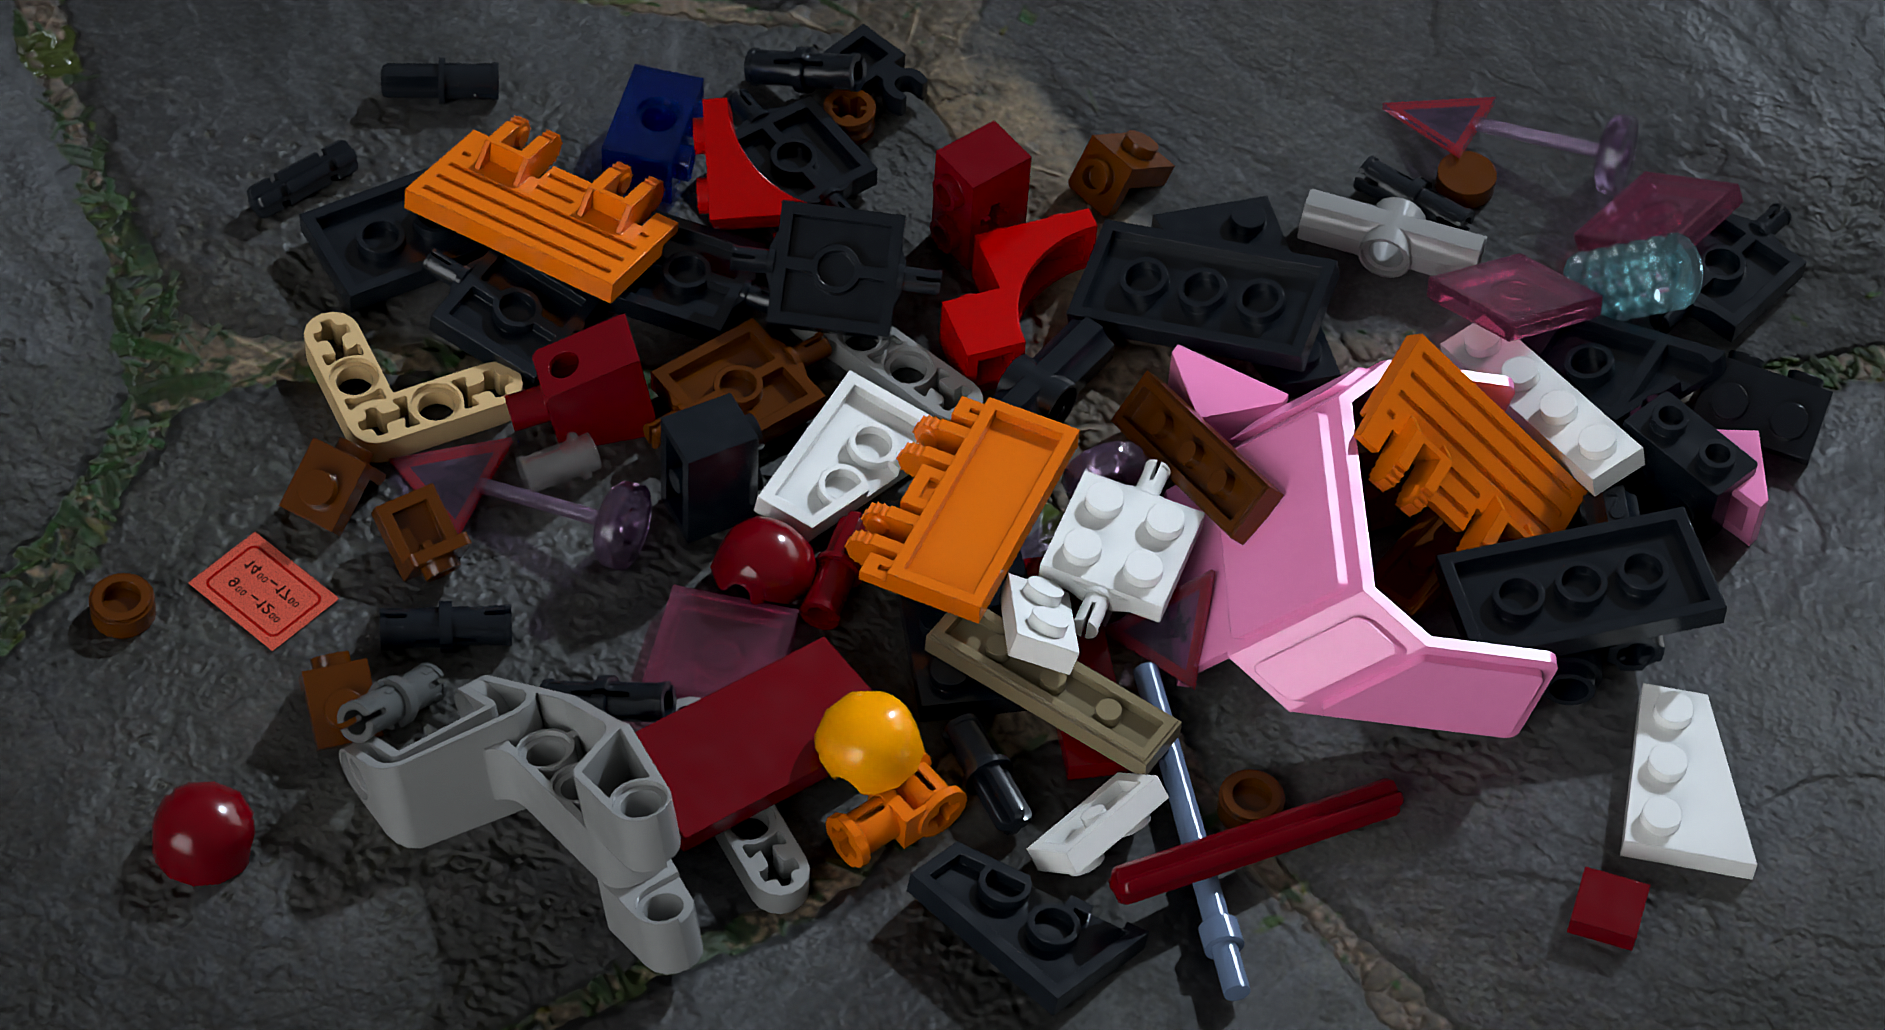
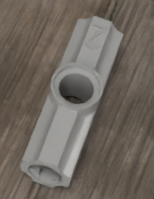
M1311 189L1308 194L1297 236L1298 239L1356 254L1366 269L1381 277H1400L1410 269L1468 286H1474L1487 241V236L1426 220L1421 208L1404 198H1384L1374 206L1316 189Z

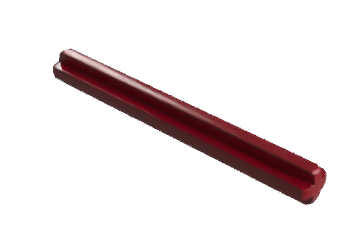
M1383 778L1117 865L1112 869V875L1108 879L1109 887L1114 892L1118 903L1129 905L1397 816L1400 812V806L1404 803V797L1402 792L1397 789L1394 780Z

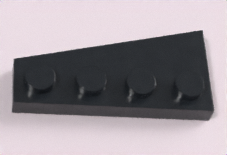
M1268 196L1172 211L1152 216L1151 227L1290 252ZM1321 326L1303 372L1252 363L1267 385L1289 394L1288 399L1301 397L1341 376Z

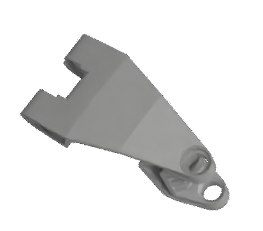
M483 675L454 691V701L461 719L398 751L381 739L373 736L363 743L353 742L339 750L340 763L351 787L385 833L397 844L408 848H424L527 809L597 878L609 930L646 967L657 973L674 974L690 969L700 960L703 954V942L694 900L671 860L681 846V837L672 794L630 724L621 722L575 695Z

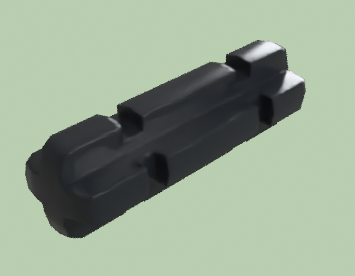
M337 140L321 149L322 156L319 157L318 153L314 152L274 173V181L271 182L270 178L267 177L251 185L247 189L248 203L251 209L255 211L259 218L267 219L285 209L282 203L287 202L289 206H292L331 185L332 181L330 178L335 177L339 181L354 173L359 167L355 150L351 148L346 140Z

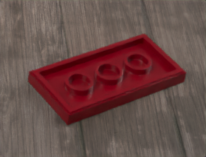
M825 637L635 732L671 791L681 837L680 848L683 852L830 776L819 760L814 740V734L823 715L829 707L850 692L872 690Z

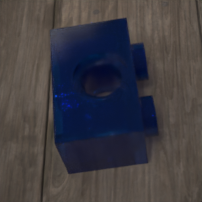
M638 64L634 65L602 146V173L609 167H612L613 164H616V162H622L631 166L633 176L630 187L625 194H629L636 186L644 182L645 178L653 176L664 181L665 191L662 202L672 204L680 181H690L696 161L693 118L703 117L704 78Z

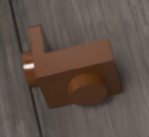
M1129 130L1127 133L1092 135L1068 180V185L1103 216H1113L1118 211L1129 188L1165 186L1175 165L1158 152L1159 146L1152 138L1139 131Z
M313 437L278 506L341 537L368 482L371 481L381 486L386 474L369 465L374 453L342 437H339L335 447Z
M433 483L378 505L371 512L404 582L422 574L426 582H432L449 575L461 567L459 558H462L472 544L466 531L457 534Z
M340 651L310 659L312 669L302 671L298 678L301 691H304L317 752L353 743L340 730L354 724L357 719L353 717L338 724V710L346 702L356 700L367 694L373 684L367 658L351 661L349 651ZM383 730L375 734L374 736H376L379 739L383 738Z

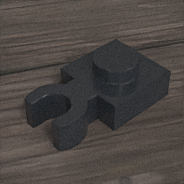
M864 23L823 52L836 54L860 53L861 57L865 59L867 70L866 81L861 90L869 95L875 91L882 95L885 108L895 115L902 116L906 113L907 96L903 92L912 93L920 100L927 98L928 80L926 76L916 69L905 67L906 54Z

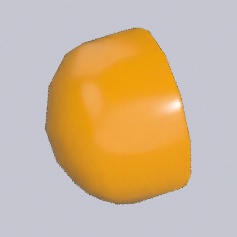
M852 691L825 711L814 734L815 748L819 754V760L834 780L838 777L847 780L863 795H875L898 788L917 771L925 751L919 729L909 709L899 699L882 691Z

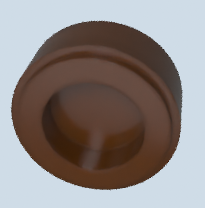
M1464 151L1460 158L1450 153L1438 165L1435 188L1439 194L1465 208H1477L1483 206L1492 198L1497 180V171L1494 164L1479 153Z
M118 573L107 576L93 587L89 595L92 623L99 632L106 636L118 639L131 638L146 631L155 620L157 608L153 588L148 581L138 575Z
M1253 769L1240 770L1232 773L1222 782L1217 801V814L1227 829L1282 812L1285 804V793L1281 784L1268 773Z

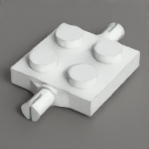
M1157 460L1147 461L1135 487L1084 471L1041 561L1038 576L1055 582L1061 588L1070 591L1083 601L1074 619L1076 634L1079 636L1082 635L1087 623L1085 638L1096 637L1101 622L1108 610L1130 612L1159 623L1163 617L1202 530L1205 513L1160 496L1171 474L1170 468L1162 461L1156 475Z

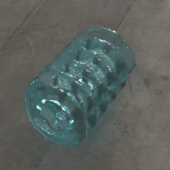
M1679 232L1668 233L1666 237L1652 236L1647 240H1633L1628 244H1614L1609 248H1595L1590 252H1576L1568 258L1563 270V286L1570 306L1620 321L1663 314L1668 311L1684 310L1695 302L1701 291L1703 281V264L1699 252L1691 240Z

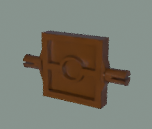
M752 318L651 371V388L671 409V412L664 416L731 393L744 415L751 413L758 421L765 445L815 418L826 403V396L810 380L805 368L825 357L831 356L832 348L826 337L823 338V333L821 332L791 348L770 337L756 320ZM661 417L643 425L645 438L649 444L652 443V447L655 449L661 445Z

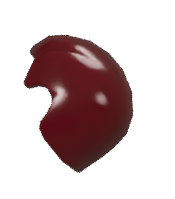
M764 516L749 518L735 525L723 539L710 566L717 586L721 590H727L734 584L741 585L748 591L753 605L761 604L764 601L789 604L803 598L808 592L817 572L814 550L808 541L785 522Z
M215 781L189 782L174 788L171 794L163 797L152 822V853L155 863L170 879L191 886L221 884L244 871L249 864L250 850L255 836V822L253 819L254 812L241 792Z

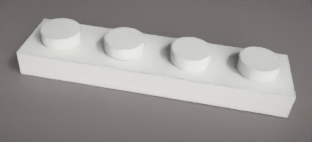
M1490 313L1440 343L1441 352L1460 370L1510 377L1514 382L1515 395L1505 413L1593 496H1597L1645 465L1644 451L1640 444Z

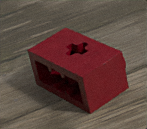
M995 120L936 151L935 174L932 183L933 205L930 232L936 245L943 252H950L967 270L972 268L975 235L990 232L1000 227H1011L1026 223L1032 157Z

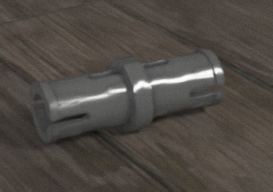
M421 663L414 667L412 671L400 677L391 675L372 684L367 694L341 705L337 714L338 724L353 717H356L357 721L340 731L348 740L355 743H363L386 728L393 730L411 723L417 716L418 711L442 701L446 696L447 682L440 683L431 689L429 687L430 682L444 676L442 670L431 663Z

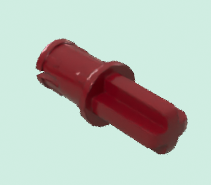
M850 511L847 516L841 517L826 551L819 553L815 558L817 572L807 596L799 608V611L802 612V619L815 628L822 630L836 628L840 622V615L851 589L858 587L862 580H859L861 565L858 562H854L852 558H849L844 547L855 530L860 531L863 529V531H868L865 530L861 520V512Z

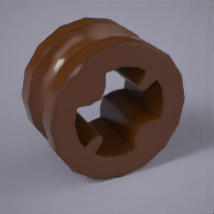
M838 89L831 92L825 98L823 109L857 146L866 143L873 136L875 131L876 105L874 99L868 93L862 90L851 92L850 90Z

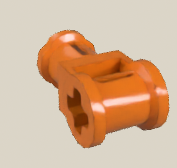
M924 751L917 771L898 788L875 795H868L867 801L846 814L838 812L832 814L826 820V831L841 858L851 867L862 868L870 862L871 853L893 839L905 849L924 836L932 837L946 830L964 810L967 803L966 793L956 785L949 786L931 768V757Z

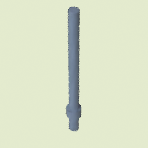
M1152 662L1138 665L1134 669L1133 675L1140 698L1172 716L1158 665ZM1177 738L1158 761L1182 845L1206 837V832L1180 741ZM1217 875L1192 883L1203 920L1198 931L1205 955L1210 959H1214L1224 998L1229 1001H1237L1247 997L1251 991L1240 951L1244 948V940L1238 919L1228 913Z

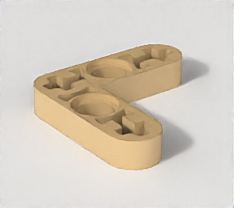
M339 312L322 313L312 318L304 330L307 362L345 438L374 453L370 461L372 463L388 462L511 421L504 396L495 397L488 390L495 389L499 395H508L523 390V381L520 373L498 362H490L392 392L359 325L352 317ZM334 339L337 345H343L344 357L336 361V354L331 344L326 340ZM350 379H363L372 385L368 391L358 395L345 394L338 389L343 382ZM463 397L467 398V404L470 408H465ZM433 404L446 405L453 410L449 417L437 421L428 420L420 414L423 408ZM408 416L410 427H406L405 418L401 417ZM378 427L382 433L386 434L377 436L370 428Z

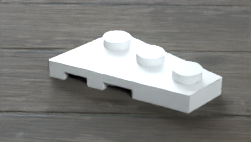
M849 370L758 495L754 511L764 517L785 522L798 531L808 542L838 523L841 517L847 516L850 511L857 510L909 475L905 474L904 470H900L901 467L896 458L907 442L912 443L914 441L916 443L917 440L912 431L923 415L927 417L929 414Z
M1643 683L1638 700L1620 856L1753 880L1757 862L1708 695Z

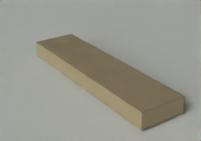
M989 609L986 610L979 624L947 612L926 636L925 650L1135 774L1148 775L1180 736L1182 726L1180 720L1077 660L1070 675L1008 656L1003 618Z

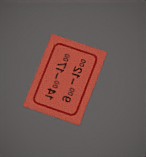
M256 532L252 533L188 582L271 651H274L339 600L336 595Z

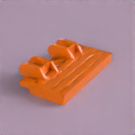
M515 115L490 136L473 130L405 188V209L610 304L662 256L663 245L678 232L679 222L657 212L645 224L640 226L651 216L652 212H655L662 202L665 191L664 181L649 176L623 198V195L630 187L633 174L631 166L622 162L613 164L612 167H609L592 183L556 166L549 169V166H552L559 156L563 144L561 135L551 130H546L542 132L541 136H537L525 147L531 130L529 120Z
M1424 334L1406 336L1359 413L1363 420L1353 436L1371 453L1379 452L1386 439L1388 440L1375 462V467L1371 469L1372 471L1369 474L1370 478L1368 480L1377 489L1379 488L1384 492L1392 487L1394 488L1413 463L1415 466L1402 486V491L1398 493V497L1395 499L1397 501L1395 505L1404 514L1411 517L1418 512L1421 513L1422 509L1428 505L1455 532L1464 531L1470 519H1472L1460 540V545L1456 547V551L1566 530L1580 506L1583 496L1588 492Z
M962 396L951 414V421L943 418L940 420L937 416L932 417L928 415L926 417L923 415L912 431L917 440L916 443L914 441L912 443L907 442L896 458L901 467L900 470H904L905 474L911 475L912 478L914 477L901 499L900 508L892 505L889 507L886 503L881 504L879 501L877 503L872 502L861 517L865 530L868 531H863V529L860 531L855 530L844 546L849 558H852L854 562H858L862 566L859 571V580L979 624L1077 449L1080 429L991 397L983 404Z

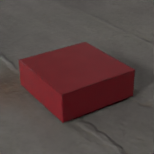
M1585 866L1567 933L1633 951L1650 885Z

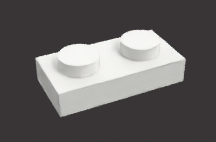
M1008 573L999 594L1008 656L1070 675L1080 652L1069 592L1063 591L1058 584L1044 577L1031 576L1026 579Z
M1118 772L1031 844L1027 851L1038 871L1063 873L1071 876L1086 874L1097 868L1104 861V852L1122 837L1130 836L1143 829L1150 821L1149 814L1164 803L1169 796L1157 775Z

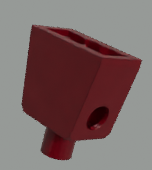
M625 314L615 316L537 349L532 355L540 385L504 395L515 432L551 421L559 447L565 451L645 437L643 425L656 420L641 362Z

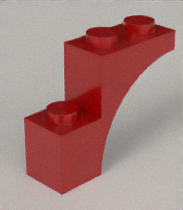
M727 97L702 99L703 117L693 118L695 154H706L707 177L696 179L699 214H709L713 228L718 230L779 226L783 200L807 202L794 198L768 181L751 163L737 140L732 109Z
M1089 208L1065 214H1054L1044 219L1011 227H1000L990 232L975 235L972 278L980 293L965 294L956 299L942 302L939 343L949 365L974 382L981 389V392L997 388L1000 378L1007 367L1018 356L1025 354L1026 341L1021 330L1020 321L1032 301L1052 283L1086 267L1096 243L1098 226Z

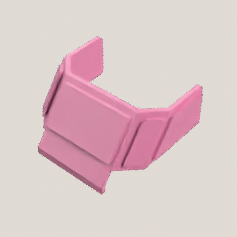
M1392 360L1380 361L1369 368L1357 367L1264 415L1230 440L1238 441L1232 446L1284 496L1269 517L1244 545L1231 539L1205 514L1202 530L1172 594L1174 595L1215 573L1202 653L1196 664V667L1199 666L1198 673L1230 658L1289 712L1500 738H1511L1519 734L1558 670L1556 655L1545 650L1431 636L1375 587L1357 439L1353 435L1363 420V417L1359 414ZM1461 370L1504 412L1506 411L1515 395L1514 382L1510 377ZM1177 485L1167 489L1163 496L1165 499L1202 511ZM1202 591L1182 601L1184 602L1181 606L1184 624L1186 625L1190 619H1193L1185 635L1188 637V643L1183 644L1181 639H1173L1175 665L1185 671H1188ZM1180 603L1170 607L1172 622L1178 619V605ZM1172 630V636H1174L1176 633ZM1176 679L1177 686L1189 687Z

